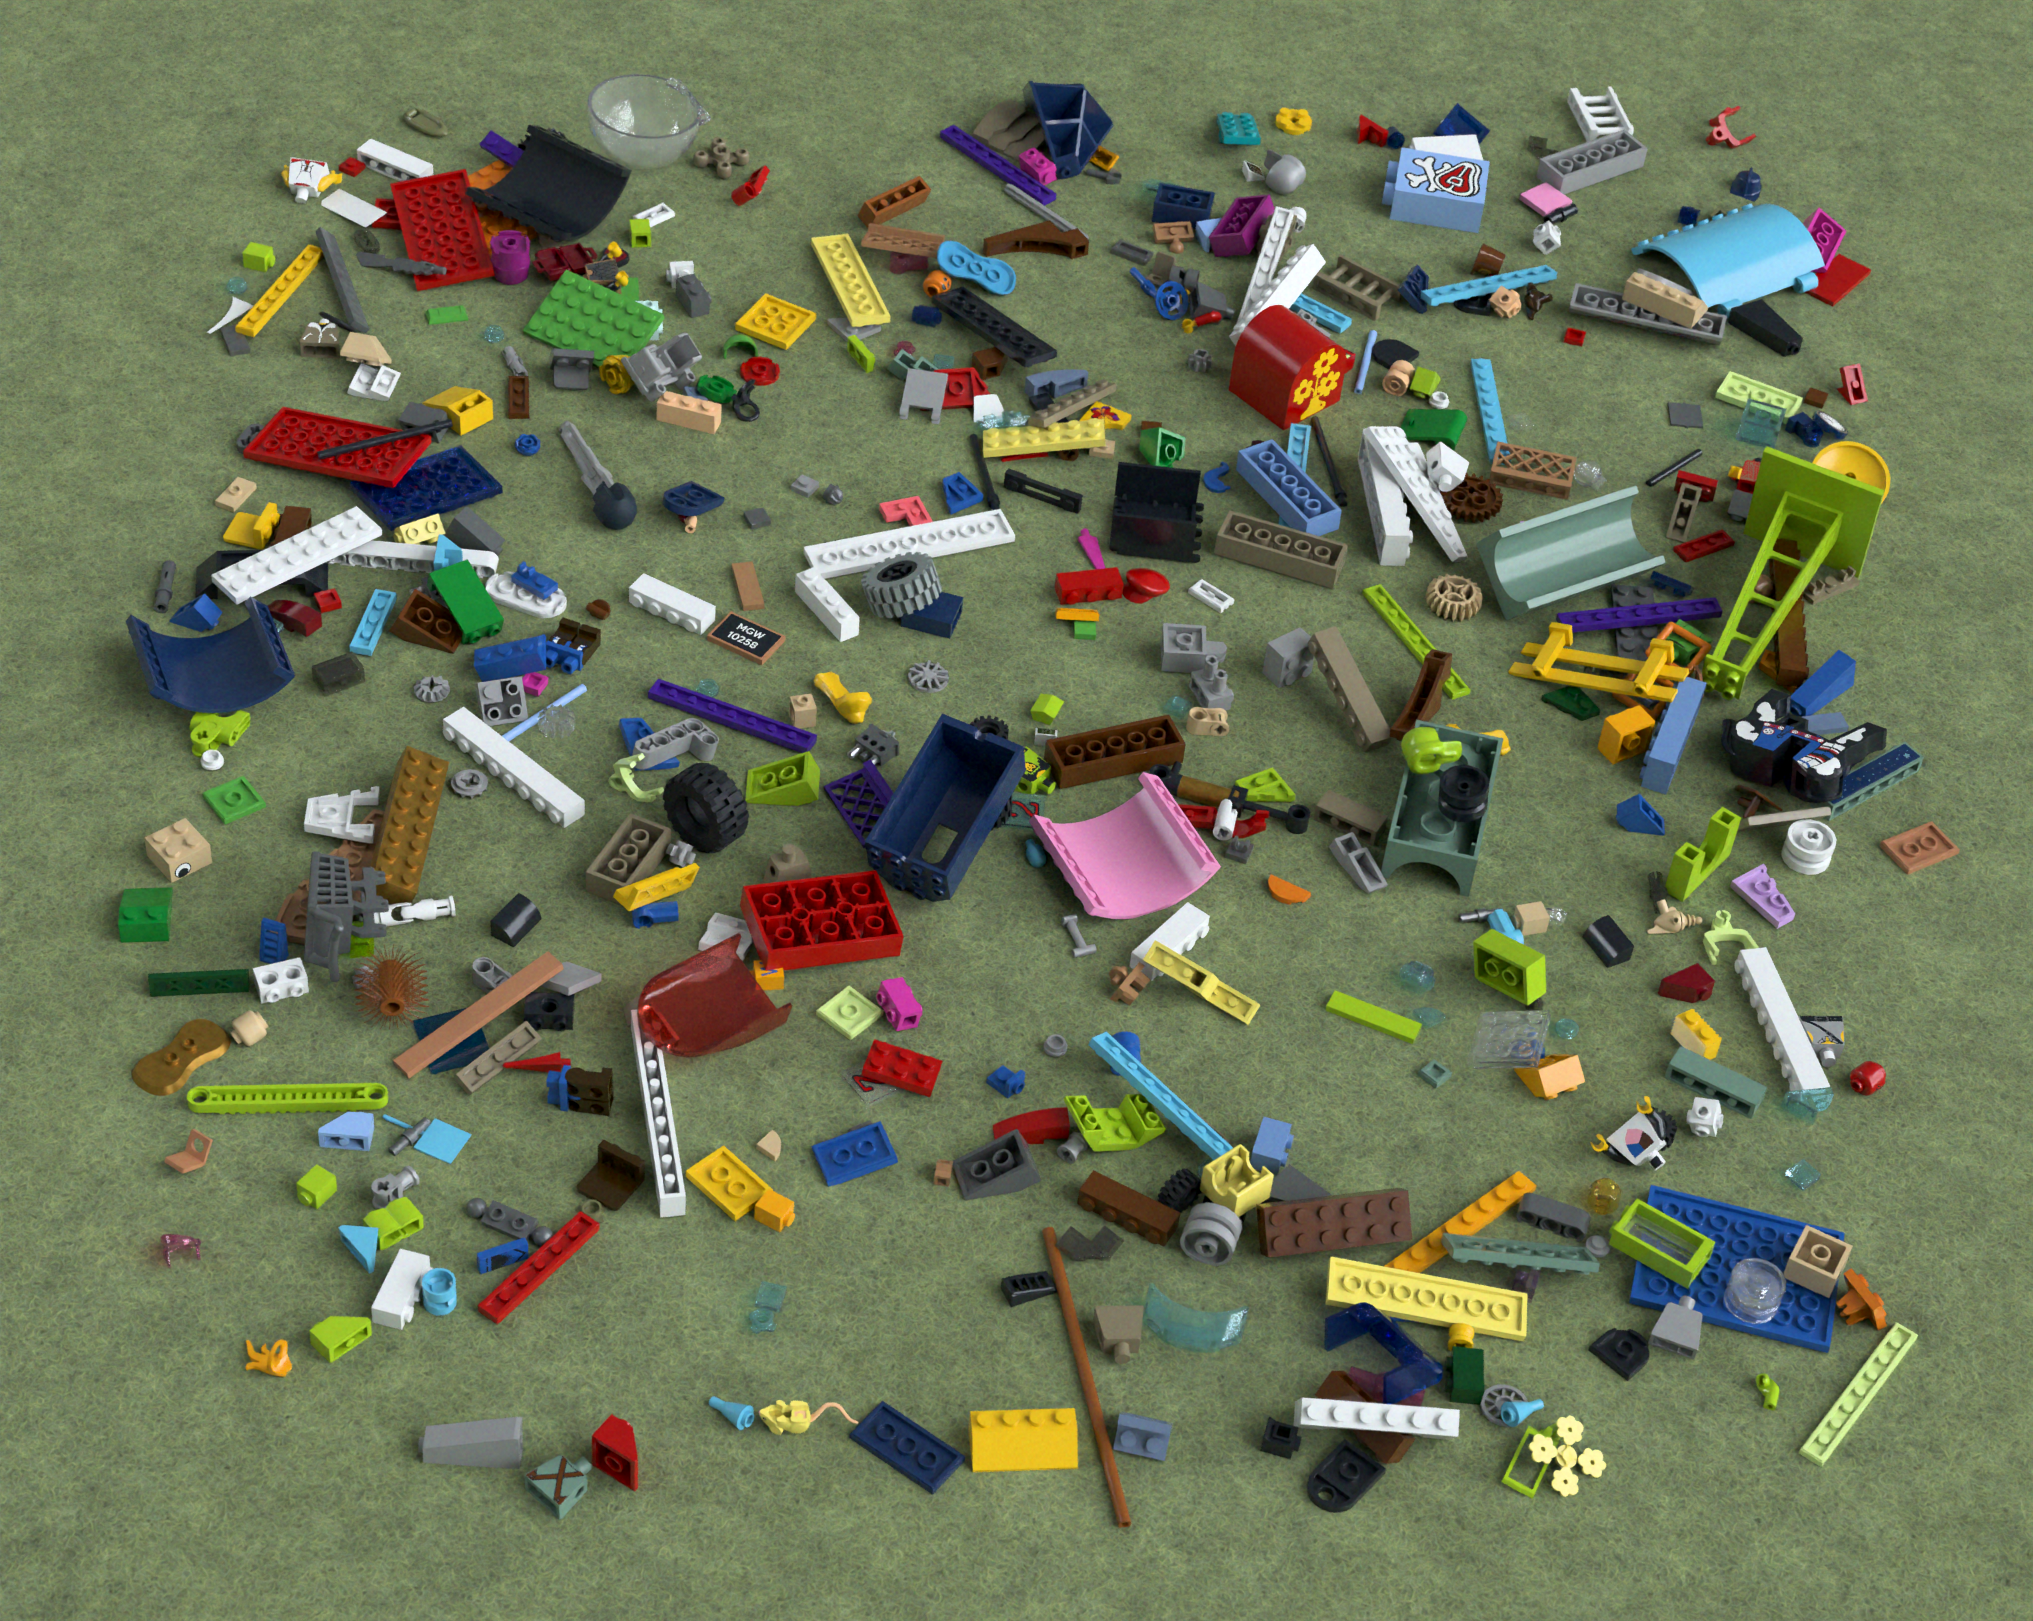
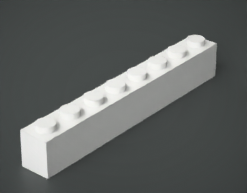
M1314 244L1309 246L1302 245L1295 251L1296 254L1278 272L1277 278L1269 283V288L1260 294V299L1251 305L1252 309L1243 315V320L1234 326V331L1229 337L1235 346L1245 327L1262 310L1277 304L1284 305L1289 309L1325 264V260Z
M465 707L443 719V734L448 741L455 742L462 752H467L473 756L474 760L478 764H483L487 767L493 776L497 775L507 787L515 789L522 799H528L538 811H543L547 814L553 823H558L565 828L585 815L584 799Z
M1767 948L1740 950L1738 959L1735 961V971L1738 974L1740 973L1743 988L1745 991L1748 990L1751 1006L1757 1010L1759 1024L1764 1026L1766 1039L1769 1043H1772L1774 1057L1780 1061L1782 1066V1075L1790 1083L1791 1095L1796 1097L1799 1104L1826 1101L1830 1089L1829 1082Z

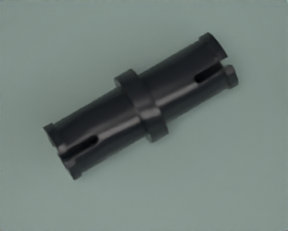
M1574 203L1563 208L1559 207L1553 213L1545 215L1543 221L1544 223L1550 221L1552 225L1558 222L1562 223L1568 217L1576 215L1578 208Z

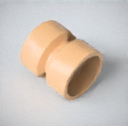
M1404 360L1394 362L1383 379V389L1389 394L1402 396L1416 373L1412 364Z

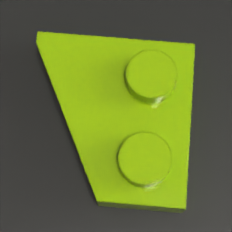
M1273 767L1235 781L1236 786L1249 789L1247 801H1295L1296 794Z

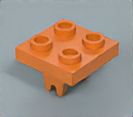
M1852 1268L1843 1273L1848 1293L1837 1302V1306L1839 1308L1847 1306L1840 1313L1842 1318L1850 1317L1846 1320V1324L1852 1325L1868 1318L1878 1331L1887 1326L1885 1321L1887 1314L1882 1307L1884 1303L1876 1292L1873 1294L1867 1288L1869 1284L1862 1274L1857 1275Z

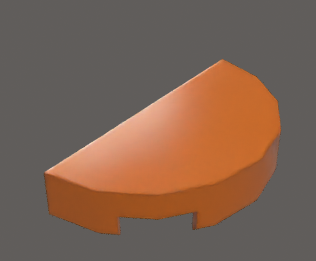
M1270 874L1267 886L1272 893L1271 896L1277 901L1291 905V903H1303L1310 898L1311 892Z

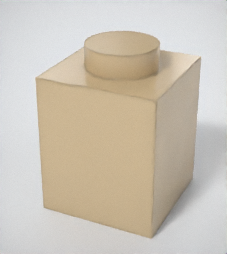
M1542 901L1516 905L1514 915L1511 918L1514 928L1519 929L1523 936L1546 932L1550 920Z

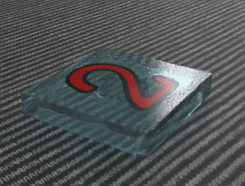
M1013 792L1011 817L1008 816L1006 822L1001 820V828L1033 831L1034 829L1029 820L1033 815L1044 817L1046 796Z

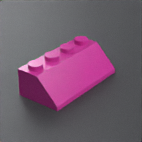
M1818 207L1804 220L1803 225L1813 237L1825 266L1810 272L1827 271L1846 233L1843 227Z

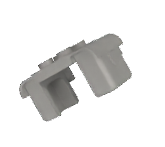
M684 332L674 336L658 347L655 344L649 345L629 358L623 357L620 361L641 394L653 402L666 392V386L675 383L682 390L684 386H689L694 382L696 378L690 368L702 359V355L689 334Z

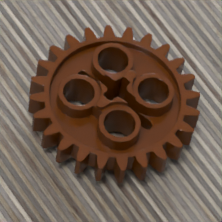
M1466 473L1464 480L1451 491L1443 492L1439 489L1447 510L1451 513V516L1456 515V520L1462 517L1464 522H1467L1468 519H1471L1473 523H1475L1476 519L1483 522L1484 518L1490 520L1491 516L1496 517V513H1499L1502 507L1503 494L1500 493L1501 489L1496 488V483L1490 484V479L1483 480L1482 475L1477 478L1475 473L1472 476H1468Z

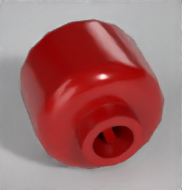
M1872 1061L1863 1062L1851 1071L1850 1085L1857 1093L1865 1096L1872 1095L1884 1086L1886 1072L1879 1063Z

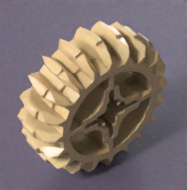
M1447 573L1445 577L1439 575L1437 579H1433L1429 583L1425 596L1427 607L1431 608V612H1436L1437 617L1443 615L1445 620L1450 617L1453 622L1456 618L1462 622L1464 618L1469 620L1471 616L1475 617L1481 608L1483 599L1481 588L1477 587V583H1472L1471 578L1465 579L1464 576L1458 577L1456 574L1450 576Z

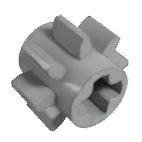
M1196 349L1194 354H1189L1188 367L1192 368L1195 372H1206V368L1211 369L1212 355H1208V352L1204 349Z
M677 840L675 845L670 843L666 854L671 855L668 861L681 867H685L686 862L692 864L696 854L691 852L693 846Z

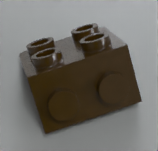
M603 1139L598 1145V1162L577 1184V1192L591 1200L599 1201L601 1205L612 1211H617L645 1180V1161L639 1156L633 1155L621 1149L618 1145Z

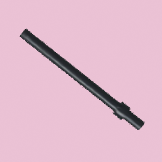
M971 434L969 438L987 493L986 500L988 506L992 510L1000 509V500L998 495L995 494L976 434Z

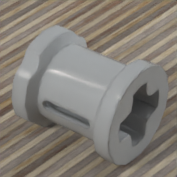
M1072 1132L1068 1137L1069 1140L1057 1149L1058 1156L1070 1164L1075 1163L1077 1155L1081 1151H1085L1089 1146L1084 1136L1078 1132Z

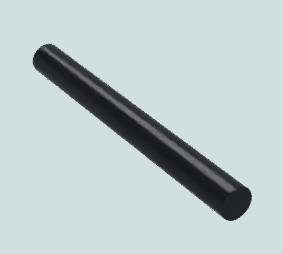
M1696 449L1646 481V485L1652 487L1702 455L1701 449Z

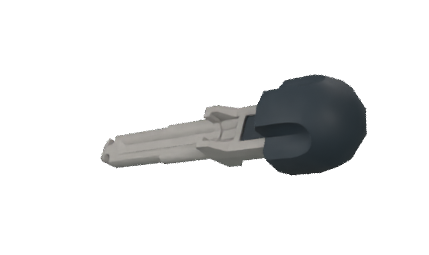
M565 421L560 426L559 431L562 432L560 435L583 473L581 476L582 481L594 495L592 499L596 504L594 505L593 512L598 520L605 527L615 530L624 529L631 525L637 515V505L632 493L624 484L614 483L613 476L607 469L601 466L576 426L569 421Z

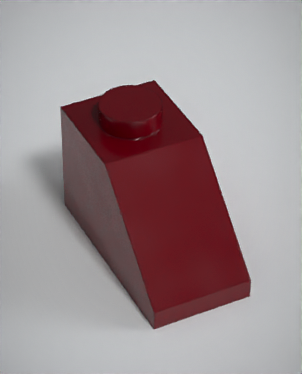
M1696 963L1663 978L1658 994L1662 997L1689 1003H1695L1699 1000L1706 1001L1712 995L1715 980Z

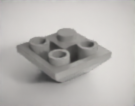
M522 676L475 683L477 703L485 724L494 726L528 719Z

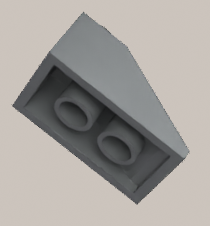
M1018 1129L953 1161V1167L965 1200L1019 1192L1041 1181L1029 1145Z

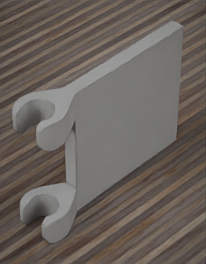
M908 368L899 412L900 419H907L909 407L933 410L931 422L939 424L948 374Z

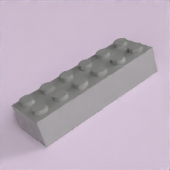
M1621 130L1541 158L1536 177L1543 183L1547 182L1562 194H1567L1643 167L1648 148L1626 130Z

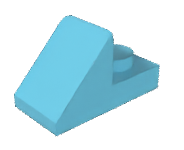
M440 534L434 558V571L463 561L461 548Z

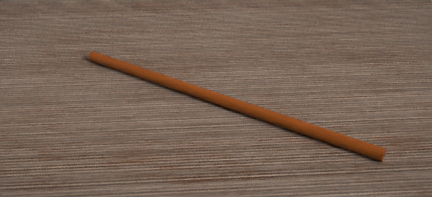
M1046 1227L1042 1230L1118 1527H1129L1131 1520L1055 1230L1053 1227Z

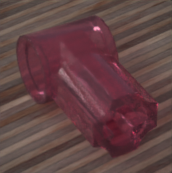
M892 251L889 270L894 274H903L908 270L928 269V257Z

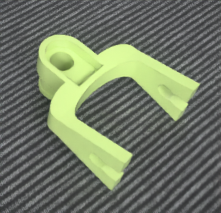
M643 753L618 760L613 765L615 773L609 778V784L612 788L620 792L626 791L631 798L640 802H653L656 799V795L664 792L663 787L644 792L632 780L634 774H630L632 770L629 768H633L637 761H641L645 757Z
M1720 910L1716 912V918L1712 921L1711 931L1706 932L1704 935L1703 943L1711 965H1716L1717 959L1715 956L1719 954V949L1715 942L1739 941L1744 944L1745 949L1759 948L1746 930L1732 928L1729 922L1731 914L1725 910H1722V914Z

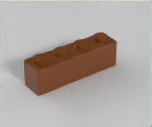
M918 176L865 201L858 217L867 228L870 223L880 225L924 203L931 189Z

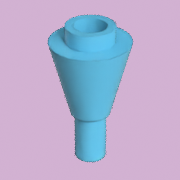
M715 1396L709 1400V1406L721 1411L739 1430L749 1427L753 1423L755 1415L752 1406L725 1402Z
M1541 1399L1531 1402H1504L1501 1407V1417L1508 1426L1515 1427L1532 1412L1543 1409L1544 1403Z

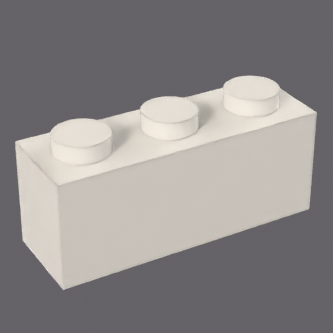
M404 1249L399 1250L371 1307L372 1322L402 1330L405 1322L411 1321L414 1313V1303L420 1302L423 1295L422 1279L429 1270L433 1269L430 1267L429 1256Z

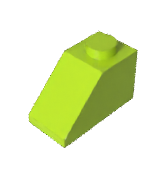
M1418 366L1410 390L1414 392L1413 395L1422 399H1425V396L1431 397L1441 378L1437 372Z
M329 1316L324 1321L316 1323L309 1330L311 1345L331 1364L372 1335L371 1320L368 1317Z

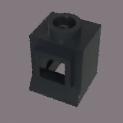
M1269 1417L1260 1451L1291 1460L1293 1451L1298 1452L1302 1436L1297 1435L1299 1427L1278 1422Z

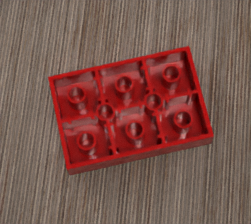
M876 870L743 886L740 908L765 971L779 968L791 970L900 956L904 935Z

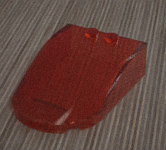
M737 933L654 976L641 992L637 1006V1017L641 1030L653 1045L668 1054L689 1058L725 1051L754 1041L786 1024L792 1004L789 1002L778 1009L774 1006L736 954L742 937L740 933Z

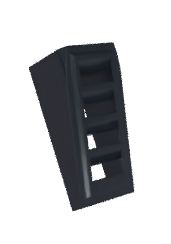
M1047 1271L1008 1276L1001 1280V1290L1010 1307L1057 1293V1288ZM1044 1279L1048 1287H1043L1039 1280ZM1035 1282L1037 1288H1034L1031 1283Z

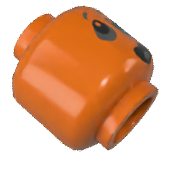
M940 270L930 272L923 282L924 292L931 298L933 295L947 292L951 287L950 277Z

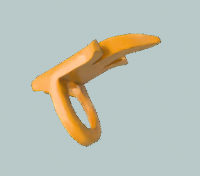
M279 1339L276 1341L270 1351L267 1350L266 1344L261 1347L262 1354L255 1352L251 1342L246 1340L247 1353L251 1360L246 1365V1370L256 1369L270 1375L286 1377L287 1372L292 1369V1364L287 1355L288 1344L286 1340ZM280 1345L279 1354L275 1353V1351Z

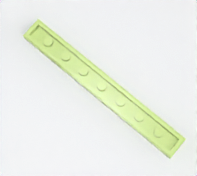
M1895 1322L1799 1451L1800 1455L1820 1467L1823 1466L1918 1337L1916 1333Z

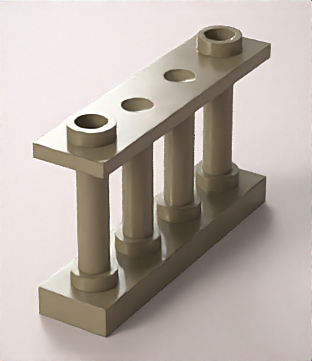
M1341 254L1338 256L1336 270L1329 276L1318 271L1314 276L1312 289L1374 321L1380 317L1382 304L1390 298L1400 302L1402 294L1397 290L1400 286L1399 284ZM1342 274L1351 277L1344 284L1336 280ZM1358 282L1367 286L1360 292L1352 288ZM1374 290L1383 294L1376 300L1368 297Z

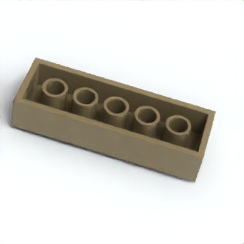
M1229 510L1217 534L1214 554L1333 589L1344 567L1348 545Z

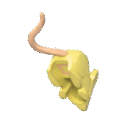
M777 1400L776 1405H770L759 1411L760 1417L769 1427L770 1431L778 1435L782 1434L783 1429L791 1433L805 1432L810 1423L828 1407H836L849 1422L858 1424V1421L851 1419L841 1405L834 1402L823 1404L811 1415L808 1403L803 1401H791L790 1405H786L784 1401Z

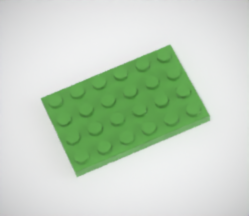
M565 270L527 323L523 332L557 349L594 351L592 365L599 368V366L603 365V360L609 355H628L631 357L633 354L638 353L646 346L665 317L662 313Z

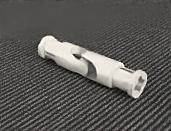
M451 895L447 899H424L413 906L408 902L388 905V912L374 913V921L378 924L393 926L414 921V917L424 921L433 920L438 916L451 915L453 917L456 916L454 899ZM401 906L400 914L405 921L394 920L391 916V911L395 907ZM447 906V908L437 909V907ZM359 916L360 927H363V918Z

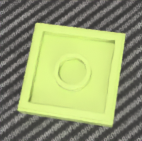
M848 986L817 1009L816 1015L849 1040H852L883 1016L884 1011L851 986Z

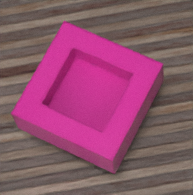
M536 672L525 674L522 678L524 692L537 697L549 683L547 676Z

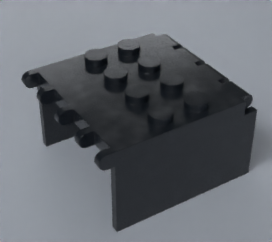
M1118 462L1114 495L1116 497L1113 504L1109 549L1117 551V554L1192 563L1200 562V555L1193 554V550L1198 551L1201 549V543L1195 541V537L1202 536V530L1196 528L1197 524L1203 522V516L1196 514V511L1201 512L1204 510V504L1197 502L1201 471Z

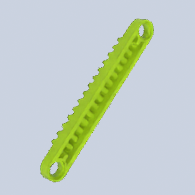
M381 1083L197 1086L190 1089L187 1093L188 1108L196 1113H219L220 1115L227 1112L229 1114H235L236 1112L240 1114H245L246 1112L250 1114H255L256 1112L260 1114H265L266 1112L274 1114L276 1112L286 1113V1111L290 1113H296V1111L300 1113H306V1111L325 1113L326 1111L336 1112L337 1110L340 1112H346L347 1110L356 1112L357 1110L381 1109L387 1105L389 1100L388 1090ZM373 1093L382 1095L379 1099H371L369 1096ZM203 1096L206 1098V1100L201 1103L193 1101L196 1097Z

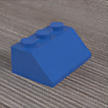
M545 634L474 650V667L481 681L500 680L546 670Z

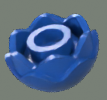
M522 434L515 440V448L521 455L531 456L539 451L540 440L534 434Z

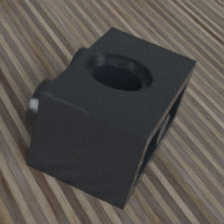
M529 993L525 998L524 1022L527 1021L536 1031L541 1029L573 1030L574 994L567 996L562 993Z

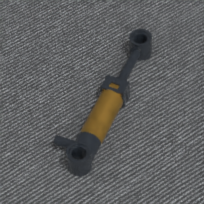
M1177 761L1174 762L1171 770L1163 764H1156L1150 768L1149 774L1158 776L1171 795L1218 809L1221 801L1226 798L1232 802V809H1236L1237 818L1241 817L1244 809L1253 812L1267 810L1270 817L1284 820L1286 829L1293 834H1303L1308 829L1310 810L1304 805H1292L1288 812L1247 801L1249 789L1236 785L1229 789L1181 775L1179 772L1182 764Z

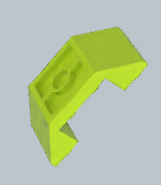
M1126 1094L1119 1108H1092L1086 1095L1065 1096L1063 1099L1082 1135L1093 1151H1120L1139 1148L1166 1130L1153 1105L1142 1094Z

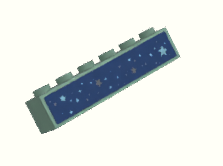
M1906 742L1893 746L1889 751L1878 754L1869 762H1864L1858 768L1850 770V773L1843 780V791L1840 798L1824 803H1811L1810 806L1812 808L1830 807L1831 815L1825 817L1830 821L1918 772L1924 757Z

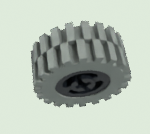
M906 552L903 556L897 554L892 559L888 557L884 559V562L876 563L874 568L870 567L867 570L868 573H864L863 579H861L870 609L874 615L878 614V617H884L885 615L886 618H892L893 615L902 617L904 613L909 615L914 613L913 611L916 609L920 611L924 609L925 604H932V599H937L939 597L938 594L942 592V586L932 557L926 553L921 554V552H916L915 554Z

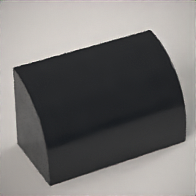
M518 893L490 921L491 936L515 947L542 919L538 908L530 899Z
M1609 915L1596 920L1584 932L1582 937L1607 968L1631 959L1634 945Z

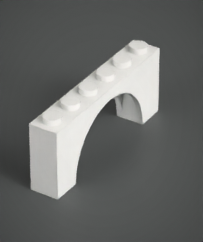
M1301 1398L1295 1401L1294 1426L1318 1430L1356 1429L1418 1435L1423 1438L1450 1440L1458 1437L1460 1410Z

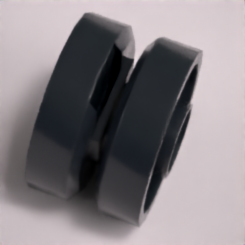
M1457 765L1444 771L1440 777L1438 808L1441 813L1448 819L1456 822H1471L1482 817L1488 806L1489 779L1487 775L1479 768L1470 765Z

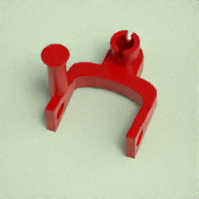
M1740 106L1733 109L1727 107L1714 119L1709 120L1710 126L1716 128L1706 138V142L1710 140L1707 143L1708 145H1716L1725 141L1730 148L1734 149L1751 142L1756 137L1753 134L1738 141L1728 130L1725 118L1738 112L1741 109Z

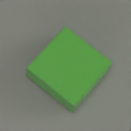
M1074 620V639L1096 640V621Z

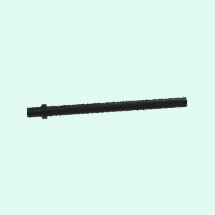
M1313 416L1311 423L1335 491L1334 497L1338 499L1340 507H1346L1348 505L1346 491L1342 489L1319 418Z
M451 419L444 421L435 420L431 424L318 451L317 456L321 460L434 431L439 433L442 429L453 427Z

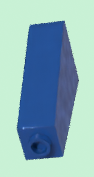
M1838 650L1791 695L1790 712L1800 717L1811 716L1854 685L1856 661L1841 650Z

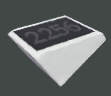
M1243 161L1242 171L1247 181L1265 180L1260 167Z
M1036 728L1034 745L1045 746L1046 740L1057 738L1058 730Z

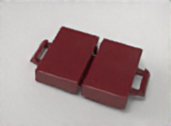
M575 243L559 247V250L556 247L539 250L535 253V261L532 264L539 273L542 274L544 272L549 281L560 279L565 270L577 275L585 273V265L594 263L593 259L596 260L598 255L592 247L584 248L581 243Z

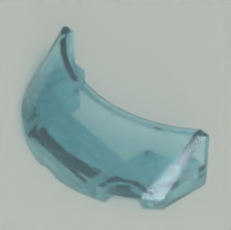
M1149 1283L1143 1310V1322L1157 1333L1158 1338L1176 1348L1198 1353L1219 1352L1222 1348L1231 1345L1236 1346L1241 1343L1249 1306L1244 1305L1238 1309L1225 1312L1197 1311L1172 1301L1155 1284Z

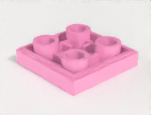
M1547 182L1520 194L1519 200L1543 217L1553 213L1559 207L1563 208L1572 203L1570 198Z

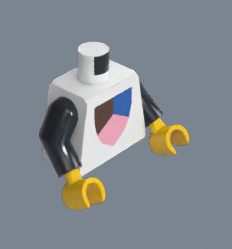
M1644 1096L1647 1105L1642 1106L1636 1101V1107L1639 1112L1606 1139L1607 1143L1601 1134H1597L1596 1136L1601 1140V1143L1595 1145L1593 1142H1590L1595 1151H1602V1153L1616 1162L1628 1166H1640L1647 1161L1656 1171L1666 1163L1658 1153L1666 1145L1664 1140L1666 1137L1665 1122L1658 1111L1651 1107L1650 1098Z

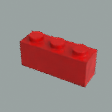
M1118 567L1056 573L1055 590L1061 605L1122 598L1124 583Z

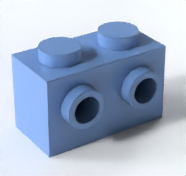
M1263 1117L1250 1160V1164L1255 1170L1261 1171L1262 1167L1265 1166L1273 1175H1278L1280 1166L1285 1167L1289 1154L1285 1150L1286 1148L1291 1149L1294 1135L1290 1134L1292 1124Z

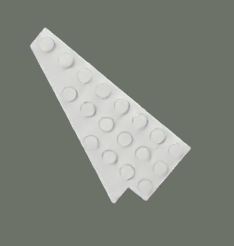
M1399 427L1366 428L1363 431L1450 560L1452 562L1465 560L1468 556L1452 522L1451 513L1447 510L1437 487L1439 484L1428 476L1427 461L1418 443H1409L1405 438V432Z

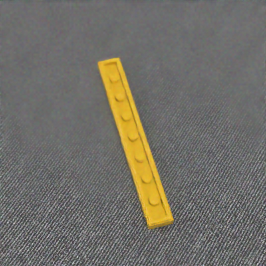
M308 244L235 326L236 333L255 337L324 257L322 249Z

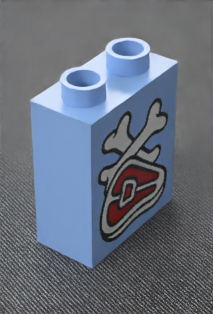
M1401 148L1399 162L1389 161L1382 204L1392 206L1391 220L1478 233L1485 202L1490 161Z

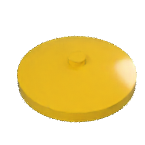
M1851 441L1833 443L1822 449L1812 462L1818 466L1885 490L1881 504L1889 492L1890 473L1886 463L1876 451L1864 444Z

